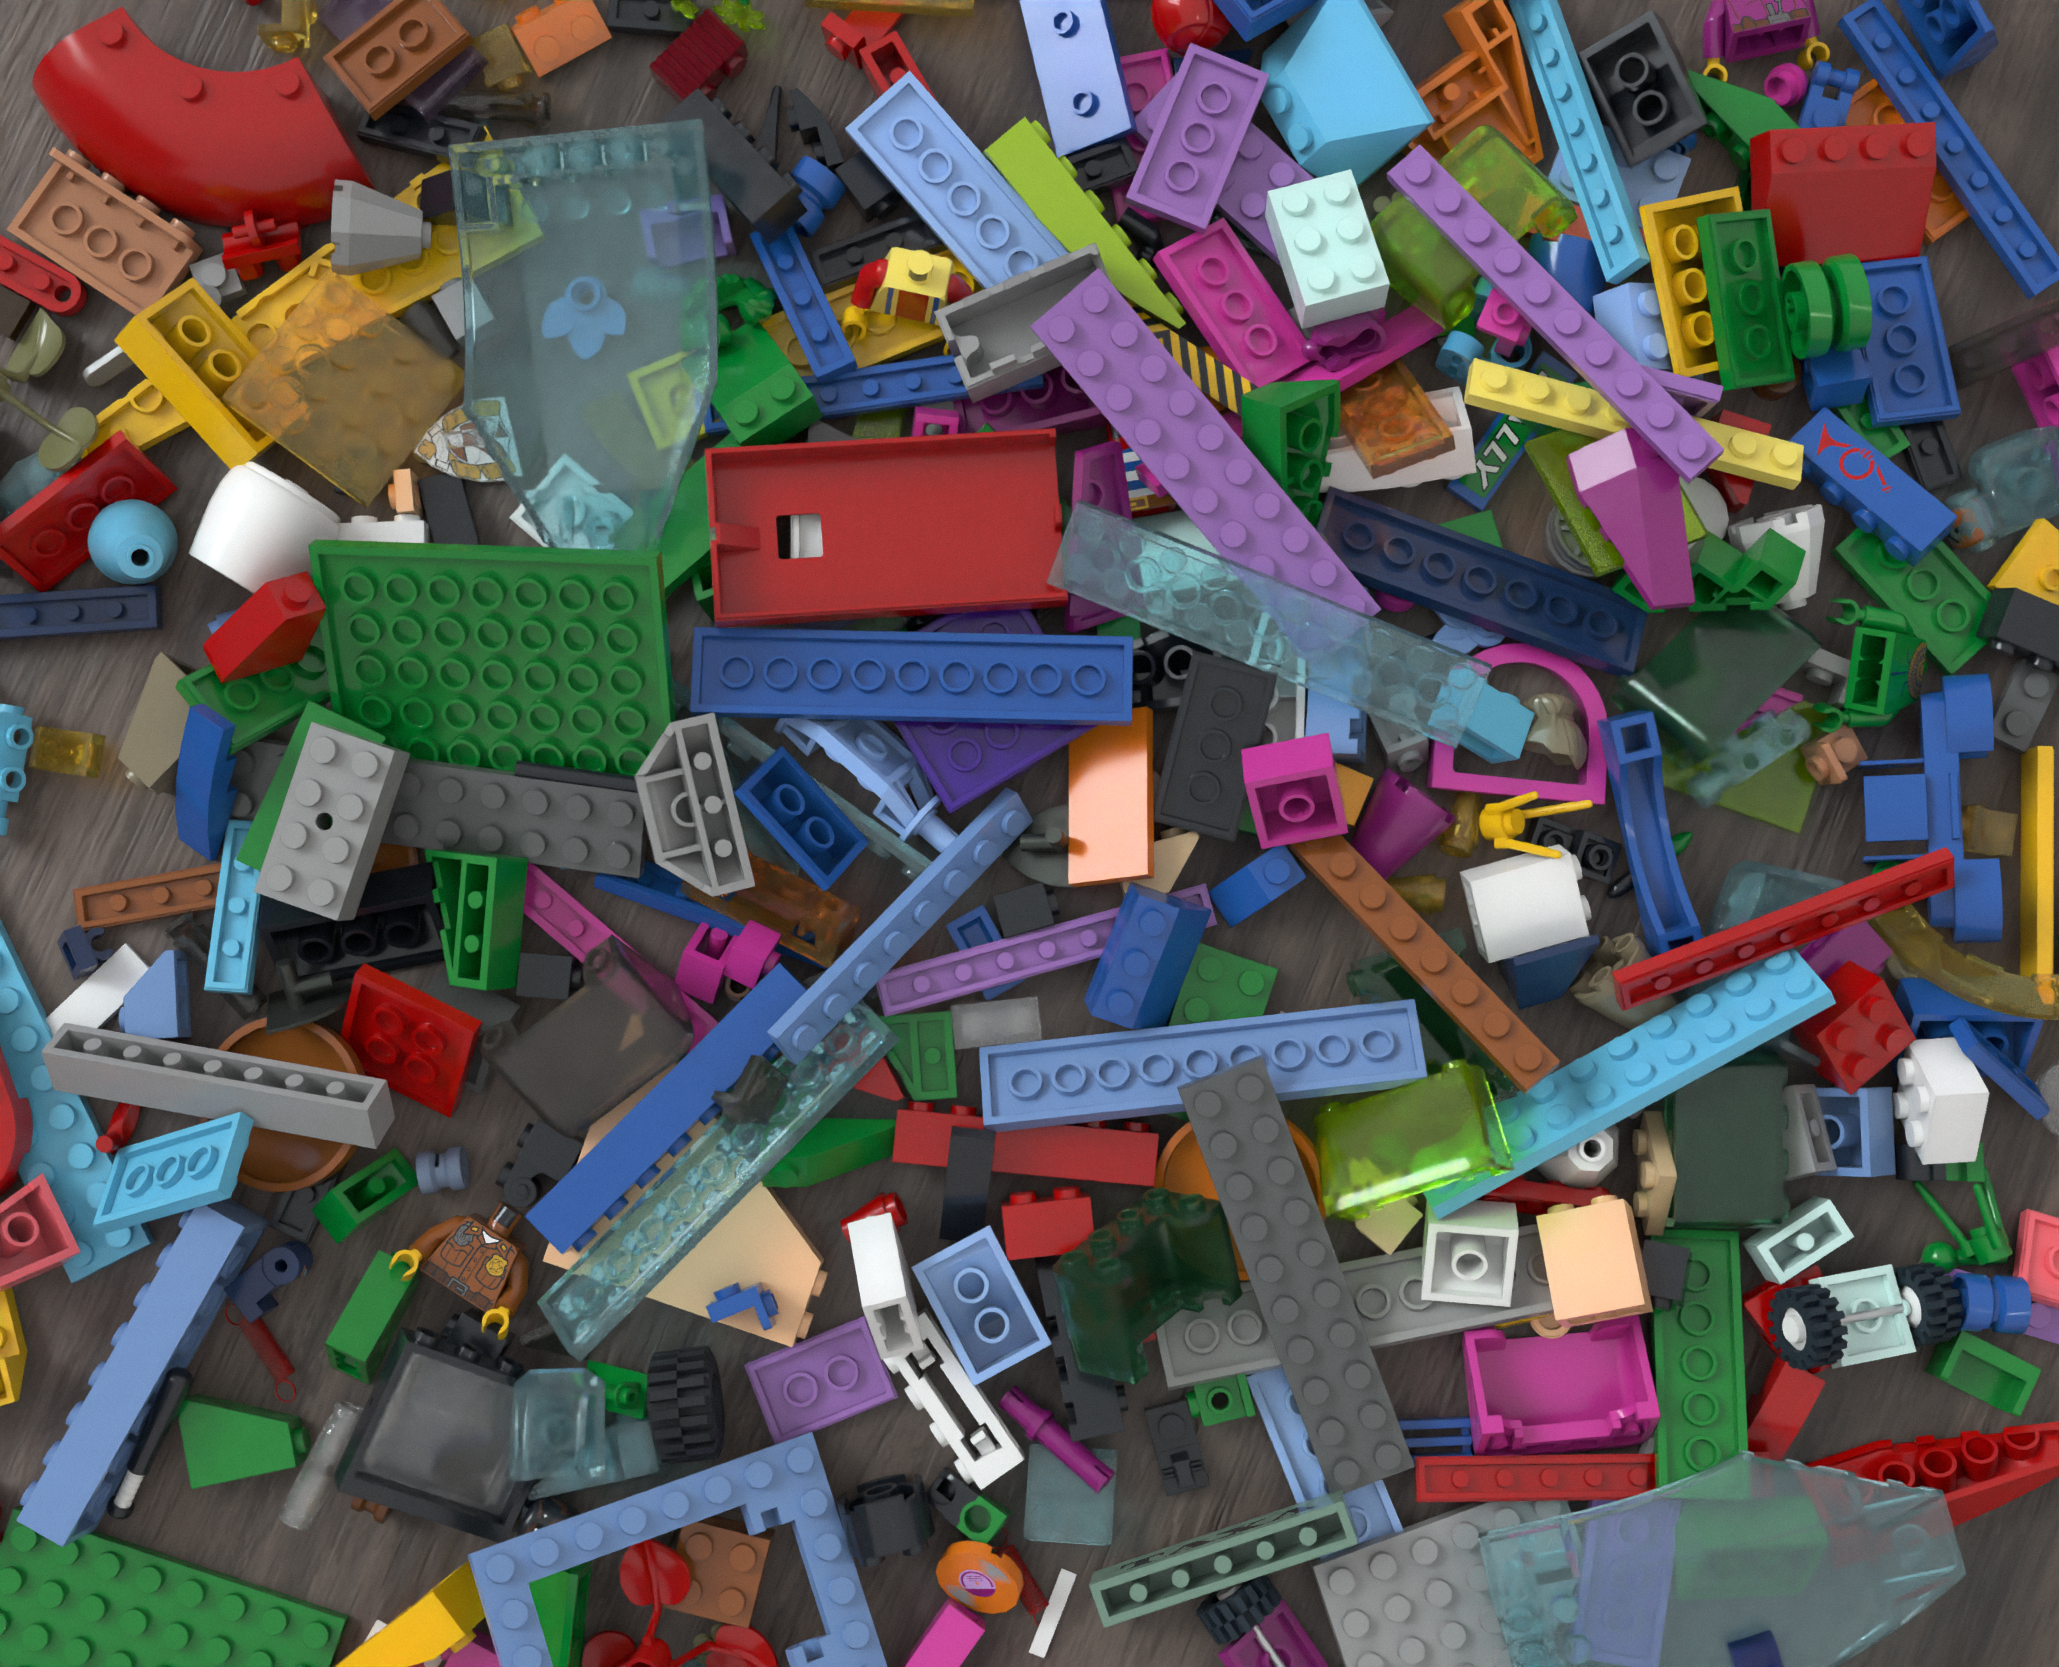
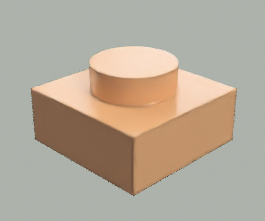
M410 468L393 470L394 483L388 485L391 508L393 510L396 509L399 515L412 514L420 516V520L424 519L422 497L417 480H420V477Z

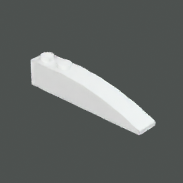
M1460 387L1373 402L1362 406V414L1344 420L1341 415L1338 437L1330 438L1326 461L1332 463L1330 476L1322 478L1319 493H1327L1329 486L1345 492L1388 489L1400 486L1410 488L1418 486L1422 482L1439 479L1454 480L1466 474L1477 473L1472 428L1465 404L1463 403Z

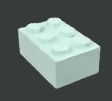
M1351 169L1268 191L1265 218L1302 329L1385 307L1390 283Z

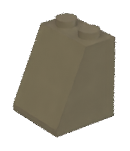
M160 652L154 659L118 759L129 768L124 773L126 777L141 790L145 791L149 788L158 795L164 792L176 796V776L180 747L190 706L175 687L178 680L196 670L190 664L163 652Z

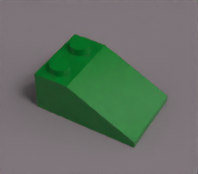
M761 324L742 325L732 332L731 342L727 345L719 347L710 354L702 351L684 363L740 447L782 444L823 417L813 394Z

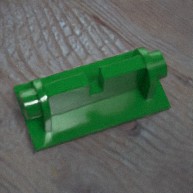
M588 1360L587 1370L576 1371L567 1377L565 1382L567 1390L573 1397L583 1398L582 1404L645 1420L647 1410V1373Z

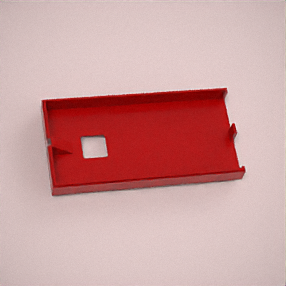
M1056 428L705 449L716 626L718 628L1067 606L1068 590L1065 588L1061 534L1063 524L1061 504H1059L1055 454ZM820 514L823 555L821 557L780 559L778 556L776 518L788 515Z

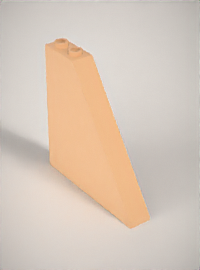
M639 1011L630 1012L577 1164L680 1062L653 1023ZM719 1114L706 1126L699 1121L687 1133L692 1138V1141L674 1158L667 1153L656 1164L661 1170L660 1173L643 1189L636 1184L624 1196L629 1201L628 1205L611 1221L604 1216L593 1227L598 1233L597 1236L579 1253L572 1248L569 1252L561 1254L550 1242L543 1258L544 1262L710 1319L706 1306L716 1300L713 1292L737 1282L741 1289L761 1282L764 1291L771 1289L779 1308L780 1314L774 1316L776 1324L773 1328L763 1330L754 1306L717 1322L789 1347H793L797 1337L806 1338L814 1314L806 1312L812 1295L820 1297L828 1272L821 1270L824 1262L822 1255L772 1187H763V1174Z

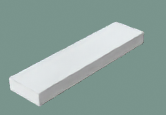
M125 943L46 1018L53 1036L64 1023L101 1029L120 1011L121 1007H124L123 997L146 973L150 966L129 944Z

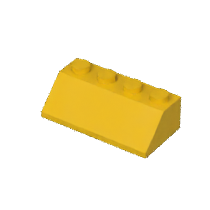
M193 277L135 315L114 339L118 346L229 469L236 465H244L248 461L253 462L312 413L309 407Z

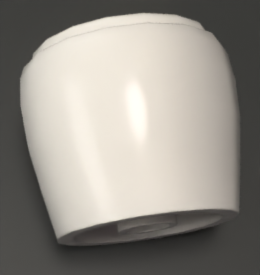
M248 461L244 465H236L230 469L219 483L208 503L188 554L254 594L265 582L307 571L312 580L313 575L308 545L315 539L338 540L340 533L338 523L341 520L334 511L310 496L306 490L288 479L281 478L255 462Z

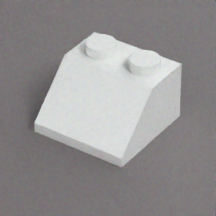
M1426 1200L1421 1300L1510 1307L1519 1234L1515 1203L1474 1200L1438 1220Z

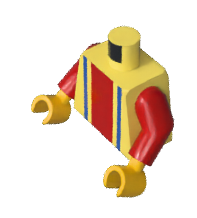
M893 247L885 259L880 258L865 264L861 268L850 300L853 306L844 310L841 330L844 335L848 325H859L858 339H863L866 335L868 320L865 309L940 326L934 312L972 295L973 292L970 286L959 275L955 274L952 260L931 255L924 250L913 251ZM947 342L943 350L944 356L951 353Z

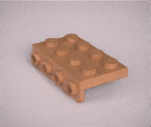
M53 147L48 155L55 160L6 230L133 315H137L179 287L190 271L189 265L196 263L204 251L192 239L196 233L176 218H173L170 223L160 218L158 214L161 210L143 196L138 195L133 200L124 194L125 186L108 173L103 172L101 177H98L89 171L92 164L73 150L69 149L66 154H63Z

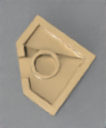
M1644 1111L1640 1129H1634L1632 1138L1633 1151L1637 1155V1191L1633 1195V1211L1635 1217H1641L1645 1235L1662 1236L1678 1176L1662 1112Z

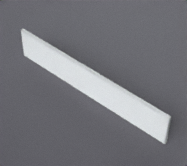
M1061 1568L1049 1599V1605L1045 1609L1029 1653L1042 1658L1045 1657L1077 1574Z

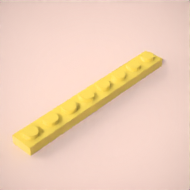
M1474 358L1469 366L1463 402L1465 404L1597 439H1603L1625 428H1632L1596 390ZM1692 416L1724 449L1723 454L1708 468L1794 490L1801 482L1804 445Z

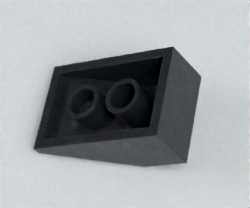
M1653 9L1577 54L1583 73L1630 169L1709 125L1674 39L1665 21Z

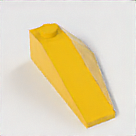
M469 1560L334 1667H409L433 1660L448 1648H451L454 1654L464 1648L477 1636L472 1629L485 1618Z

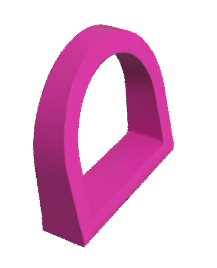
M1512 643L1495 646L1470 657L1448 677L1463 675L1466 672L1481 675L1491 668L1507 664L1530 665L1548 672L1568 689L1577 704L1581 717L1582 733L1588 747L1587 758L1579 769L1577 785L1458 773L1453 770L1455 741L1431 727L1425 788L1505 797H1516L1536 791L1539 794L1536 800L1565 803L1591 800L1594 806L1605 804L1607 765L1597 720L1607 718V714L1598 690L1578 665L1570 659L1529 644Z

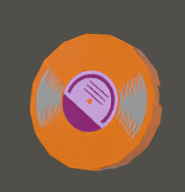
M961 1541L952 1543L946 1548L945 1553L941 1555L936 1568L938 1583L948 1596L967 1608L989 1614L1007 1612L1016 1606L1024 1581L1020 1569L1009 1556L1003 1553L1000 1558L996 1554L991 1553L993 1547L982 1542Z

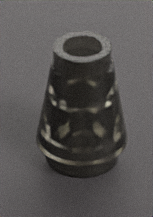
M426 299L416 302L399 319L405 327L403 332L435 357L439 358L444 364L454 358L463 348L456 341L436 304L430 305Z

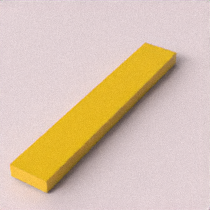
M2035 746L2028 748L2026 753L2021 754L2020 979H2031L2042 1007L2052 1006L2054 749L2053 746Z

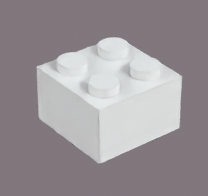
M1954 1037L1914 1040L1905 1048L1904 1057L1898 1060L1897 1074L1899 1085L1897 1093L1892 1094L1893 1115L1896 1119H1900L1903 1124L1908 1145L1915 1148L1923 1165L1976 1161L1990 1092L1975 1065L1963 1054Z

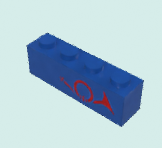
M1826 407L1822 408L1789 440V442L1804 445L1801 478H1808L1819 488L1821 496L1827 502L1834 506L1840 505L1852 515V520L1859 529L1866 533L1872 532L1885 543L1886 550L1899 561L1905 560L1915 567L1950 533L1958 516Z

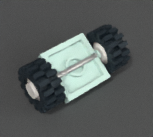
M1935 1263L1914 1264L1898 1267L1894 1270L1892 1264L1819 1277L1808 1280V1285L1777 1291L1774 1294L1776 1299H1771L1769 1304L1774 1311L1768 1312V1320L1773 1321V1326L1768 1328L1770 1335H1776L1777 1340L1773 1342L1775 1349H1782L1780 1357L1783 1361H1789V1366L1793 1369L1805 1370L1830 1364L1832 1369L1909 1354L1916 1352L1915 1347L1951 1340V1337L1956 1336L1959 1332L1956 1327L1961 1326L1962 1318L1956 1315L1958 1312H1963L1962 1304H1958L1955 1301V1297L1960 1296L1958 1288L1951 1289L1950 1285L1954 1282L1951 1276H1943L1945 1269L1941 1266L1935 1267Z

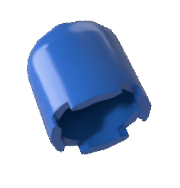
M1544 233L1532 234L1528 253L1595 319L1593 296L1604 292L1607 282L1593 242L1582 237L1561 233L1557 242L1544 241Z

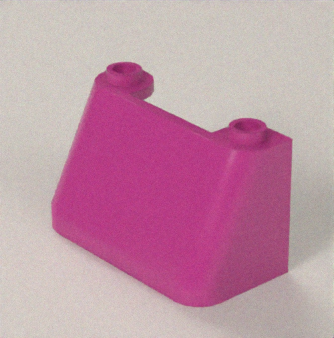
M1639 1315L1600 1321L1595 1323L1589 1332L1567 1333L1555 1339L1542 1336L1506 1339L1505 1333L1501 1330H1496L1493 1325L1464 1331L1462 1348L1475 1456L1549 1455L1635 1446L1646 1442L1651 1437L1661 1418Z

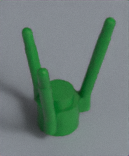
M1984 1166L1985 1182H1982V1186L1979 1183L1973 1185L1984 1225L1969 1230L1972 1238L1969 1240L1922 1182L1914 1181L1913 1186L1957 1241L1965 1258L1975 1255L1980 1266L2013 1254L2008 1243L2010 1240L2003 1227L1987 1167Z

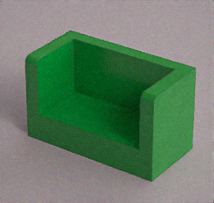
M1958 1330L1957 1335L1951 1337V1340L1937 1344L1926 1367V1373L2003 1412L2016 1417L2021 1416L2042 1371L2041 1369L1966 1331Z

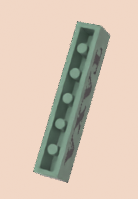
M1343 1490L1094 1571L1089 1587L1103 1627L1106 1628L1357 1545L1358 1531Z

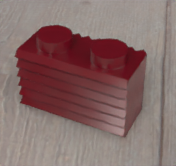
M707 8L703 14L699 15L697 20L693 21L691 26L687 27L685 32L681 33L679 38H676L666 50H663L660 56H657L655 61L651 62L649 68L656 83L679 104L697 88L711 100L717 93L716 87L726 77L733 79L741 73L746 66L747 60L745 58L748 56L745 42L714 12Z

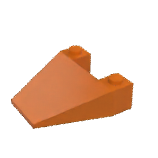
M1463 0L1442 15L1462 53L1414 86L1435 122L1400 151L1407 156L1420 144L1479 204L1544 158L1516 24L1503 0Z

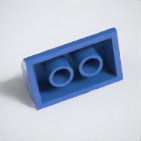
M780 746L755 766L733 788V794L823 891L831 887L869 843L864 835L783 746Z
M1130 882L1084 998L1091 1016L1130 1029L1166 1027L1212 910Z
M1900 978L1894 998L1916 1040L1952 1038L1954 1036L1948 1025L1959 1017L1965 1018L2024 1073L2046 1017L2031 979ZM1905 1049L1892 1059L1894 1076H1898L1897 1063L1899 1059L1904 1057ZM1974 1064L1981 1077H1989Z

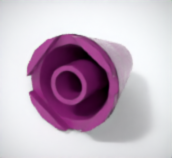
M1386 767L1379 777L1350 845L1386 881L1449 828L1456 820V816L1444 806L1442 808L1437 806L1431 796L1396 771L1393 772L1389 767Z

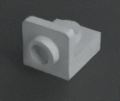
M1816 646L1802 651L1795 668L1807 672L1805 677L1814 683L1830 686L1833 683L1834 686L1827 704L1837 709L1843 707L1850 660Z
M1408 699L1368 713L1369 724L1385 755L1386 767L1397 773L1401 771L1410 772L1429 760L1428 738Z

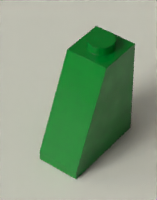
M380 1250L377 1252L325 1342L330 1367L369 1386L420 1282L418 1268L412 1279L409 1281L401 1280L403 1275L410 1270V1266L406 1262H397L392 1269H389V1264L395 1253H397L395 1251L391 1255Z
M203 1394L187 1396L178 1412L191 1489L297 1467L308 1460L307 1453L311 1451L310 1433L306 1426L302 1427L300 1416Z

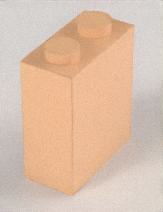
M1616 1195L1599 1196L1593 1198L1591 1205L1574 1208L1573 1204H1560L1549 1207L1547 1209L1548 1214L1536 1216L1555 1320L1564 1328L1653 1312L1632 1207L1624 1199H1618Z

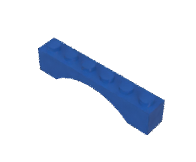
M1637 710L1597 720L1647 949L1650 956L1654 957L1702 939L1703 936L1681 876L1670 834L1663 790L1662 751L1653 711Z

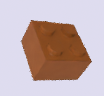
M717 1515L682 1527L676 1552L680 1554L689 1566L692 1578L691 1588L680 1603L676 1605L662 1604V1607L748 1629L755 1614L775 1530L767 1528L766 1531L749 1536L745 1522Z

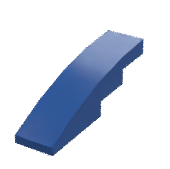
M201 703L190 707L181 742L176 776L175 813L179 840L209 861H214L218 857L238 789L230 784L237 758L234 755H228L236 725Z

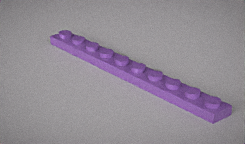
M1420 144L1387 173V180L1688 484L1723 454L1724 449Z

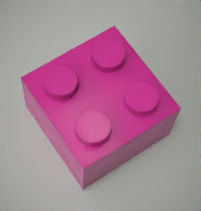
M1329 732L1241 749L1244 784L1261 849L1348 833L1344 798Z

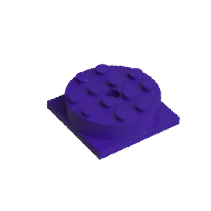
M1029 609L945 614L917 631L1044 635ZM893 721L950 815L1002 783L1025 774L1042 759L1098 726Z

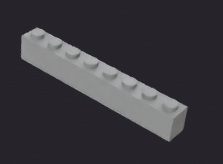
M64 1023L41 1051L53 1089L56 1091L209 1119H218L242 1111L254 1119L253 1127L377 1149L395 1119L387 1080L70 1023Z

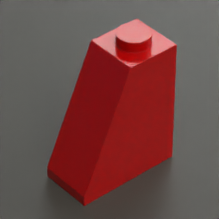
M307 571L265 582L204 642L202 648L221 684L301 661L326 611V606Z

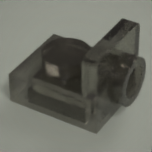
M751 1055L732 1093L715 1090L711 1100L724 1109L722 1112L724 1118L737 1125L746 1126L747 1122L767 1125L789 1078L766 1058Z

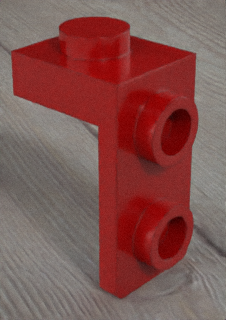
M860 0L845 20L830 12L820 24L826 41L824 43L825 47L839 60H847L860 70L859 50L889 34L910 9L909 1Z

